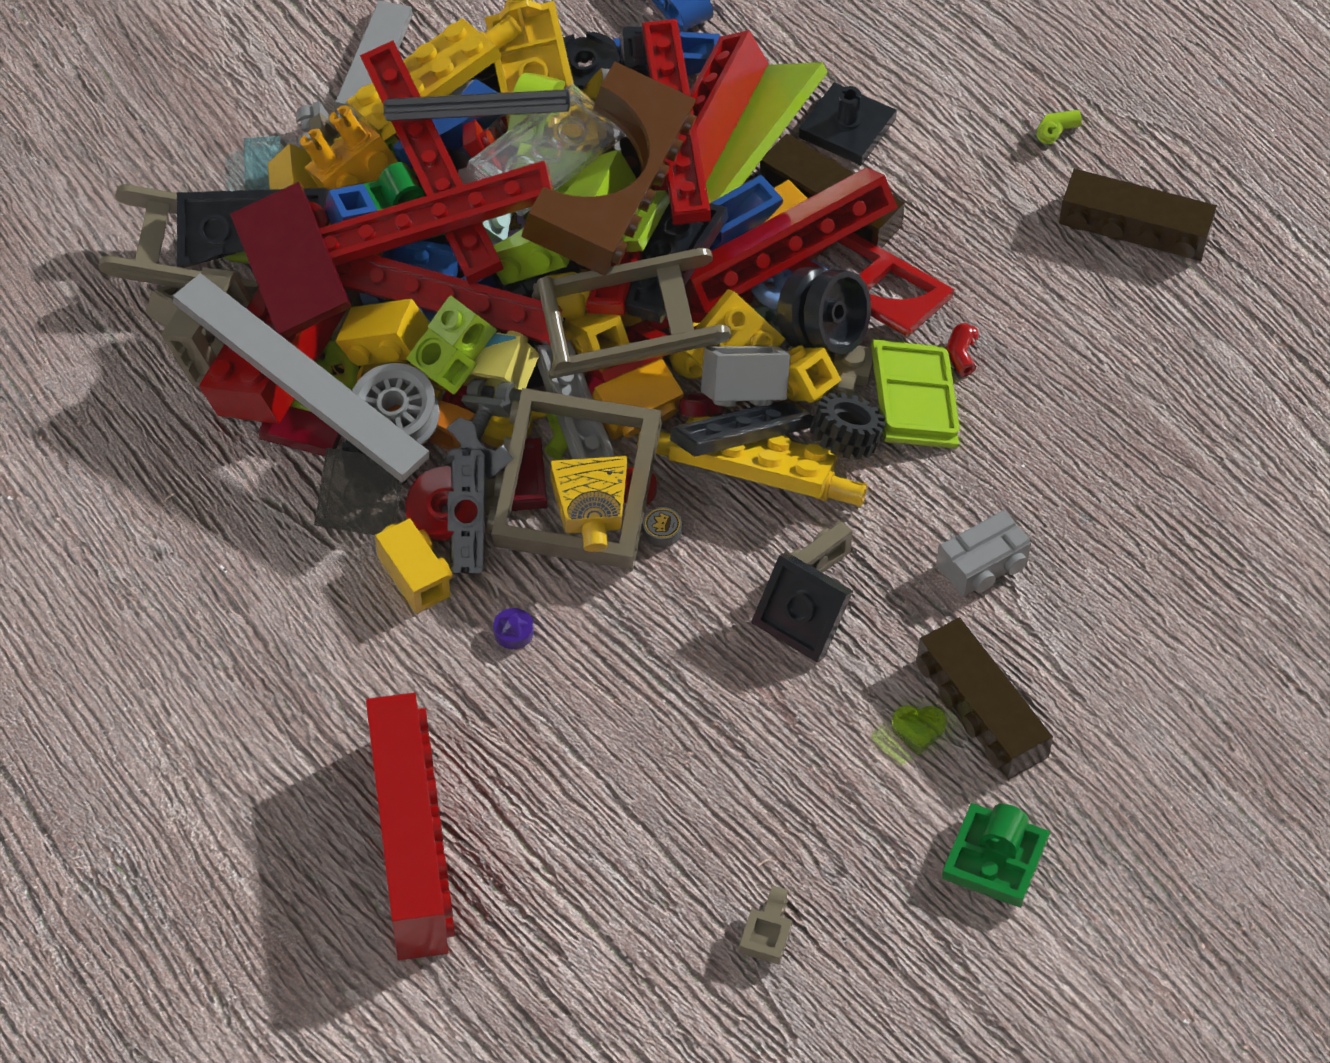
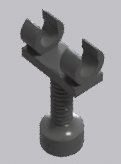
M475 378L469 382L467 395H463L461 402L476 414L472 423L476 426L479 442L492 416L510 418L513 400H520L522 391L521 389H512L515 384L514 382H501L496 390L494 386L484 385L487 379ZM461 445L458 449H449L443 461V465L451 466V460H454V456H448L451 450L466 449H463Z

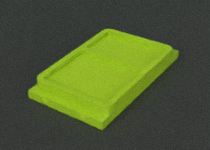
M873 339L871 350L880 414H883L885 418L884 422H886L883 430L884 442L957 449L959 446L958 432L960 425L950 358L945 346Z

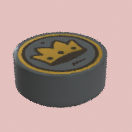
M654 508L643 519V535L654 546H671L682 535V519L671 508Z

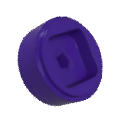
M509 608L501 611L495 617L493 623L495 640L499 645L507 649L525 647L530 643L534 635L532 617L526 611L519 608Z

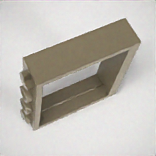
M522 388L520 400H513L509 422L514 424L512 437L506 436L503 443L505 449L514 459L506 465L504 473L498 472L494 488V496H499L497 510L490 509L486 530L492 533L494 547L634 570L662 425L661 410ZM532 411L641 429L619 543L607 542V549L598 552H588L583 548V537L508 525Z

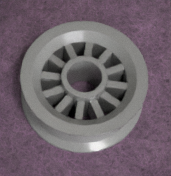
M390 363L375 367L364 374L352 390L421 445L431 437L437 427L439 405L434 389L427 376L413 366ZM395 405H401V406H402V407H401L400 409H398L397 411H393V412H389V411H388V409H389L390 407H392V406H395Z

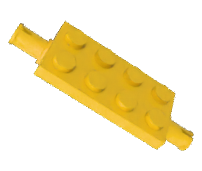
M506 0L504 9L499 14L484 17L487 31L505 19L507 15L513 17L522 30L520 36H517L499 49L502 57L494 62L501 93L513 92L520 76L523 73L531 72L564 80V89L568 90L570 94V108L579 106L555 1L539 4L532 0ZM558 113V117H550L544 144L545 149L562 151L561 147H555L553 137V125H560ZM506 115L507 123L509 124L510 115Z
M507 15L505 19L485 33L483 31L479 32L465 19L461 18L459 21L448 25L442 33L428 43L420 45L414 53L403 61L421 97L446 96L501 58L502 55L499 49L517 36H520L522 30L516 20L510 15ZM373 83L363 86L354 96L346 101L352 112L359 118L358 122H364L378 133L384 141L396 133L391 121L385 119L384 106ZM340 136L339 138L334 139V140H333V143H335L336 141H338L342 136Z
M689 417L686 423L695 422L711 417ZM660 431L656 454L669 457L671 462L684 463L815 497L825 502L828 499L856 505L859 508L863 506L868 483H860L835 476L833 471L836 467L838 453L834 455L827 448L823 449L819 444L804 445L793 442L788 437L781 435L694 457L670 440V433Z

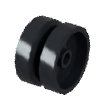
M809 266L796 269L787 278L780 291L777 314L781 334L791 347L825 348L827 353L840 355L852 352L862 342L869 326L871 297L866 283L859 274L848 270H826Z

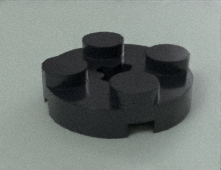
M586 32V37L575 39L574 34L563 38L576 95H580V90L600 68L610 70L614 62L621 64V57L616 43L606 35L597 32ZM589 60L592 61V64L586 67H581L578 64L579 62L587 63Z

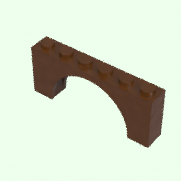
M614 62L600 87L593 110L612 121L629 138L639 157L641 175L632 184L620 191L595 197L572 196L543 187L528 213L521 237L604 276L607 274L612 262L619 265L628 247V243L624 242L626 236L634 238L642 221V217L638 216L640 210L647 213L656 195V191L652 190L654 184L659 187L662 186L670 166L666 165L667 160L669 159L674 162L683 145V141L679 139L681 134L688 137L697 116L692 115L691 112L696 99Z

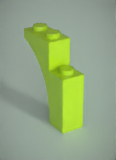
M617 149L587 159L579 176L564 194L581 197L608 195L628 187L637 178L620 150ZM523 229L493 245L504 268L496 273L503 285L567 267L570 261L568 258L521 237Z

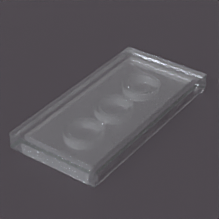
M572 83L565 88L570 94V110L568 112L530 114L470 159L467 169L481 180L545 160L549 168L553 191H555L624 138L625 133L612 121L594 111L595 102ZM532 207L516 211L519 216H523Z

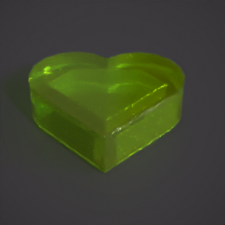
M909 705L901 706L894 712L892 719L893 732L918 755L943 735L946 726L945 714L942 710L933 706H926L921 709Z

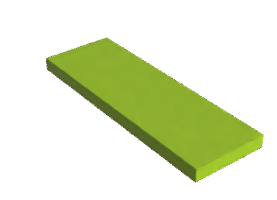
M823 62L773 64L767 66L706 182L709 203L743 185L826 76L828 71Z

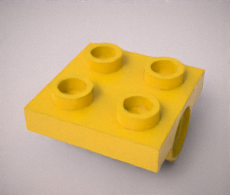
M730 289L724 293L696 328L701 329L715 325H726L730 328V339L723 343L706 347H779L785 340L776 329L737 293ZM704 347L684 351L703 368Z

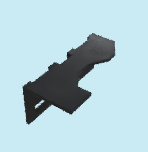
M459 417L447 427L448 431L452 432L461 443L460 445L463 449L481 450L485 453V473L488 479L496 478L495 474L514 459L503 445L496 451L484 447L477 439L476 426L472 421Z

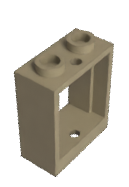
M203 269L202 275L243 307L247 308L251 298L235 271L228 269ZM178 308L161 333V336L192 386L199 387L224 343L216 337L210 346L201 331L203 326Z

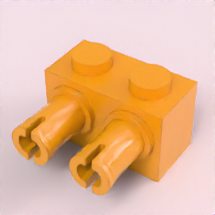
M347 105L337 108L341 117H338L334 111L329 116V121L342 136L333 145L330 146L320 129H312L307 132L312 140L309 141L305 135L300 139L301 146L305 148L313 160L305 166V169L319 188H326L327 190L376 181L386 167L398 162L382 137L361 121L359 123Z

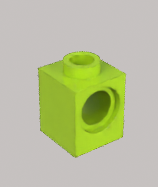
M451 295L427 326L474 361L497 331L496 328Z
M430 328L417 341L413 350L406 358V360L454 395L477 365L471 358L456 349Z

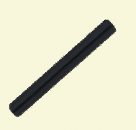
M566 89L388 98L384 101V116L387 121L559 113L570 110V94Z

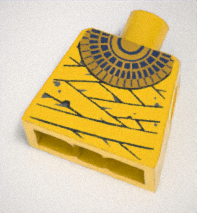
M627 456L551 461V483L564 531L569 534L582 533L585 551L598 552L607 549L606 531L621 529Z

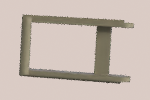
M128 184L118 186L115 198L125 205L146 208L135 260L116 256H104L100 259V271L112 277L183 288L202 271L158 264L169 213L177 214V193ZM240 278L252 299L259 288L257 281Z
M697 248L611 266L605 276L592 270L554 279L551 277L540 278L533 286L532 298L542 302L554 357L548 372L549 378L554 379L716 345L730 339V328L726 325H715L694 330L681 271L700 268L711 263L713 260L711 250ZM658 276L671 335L569 356L557 297Z

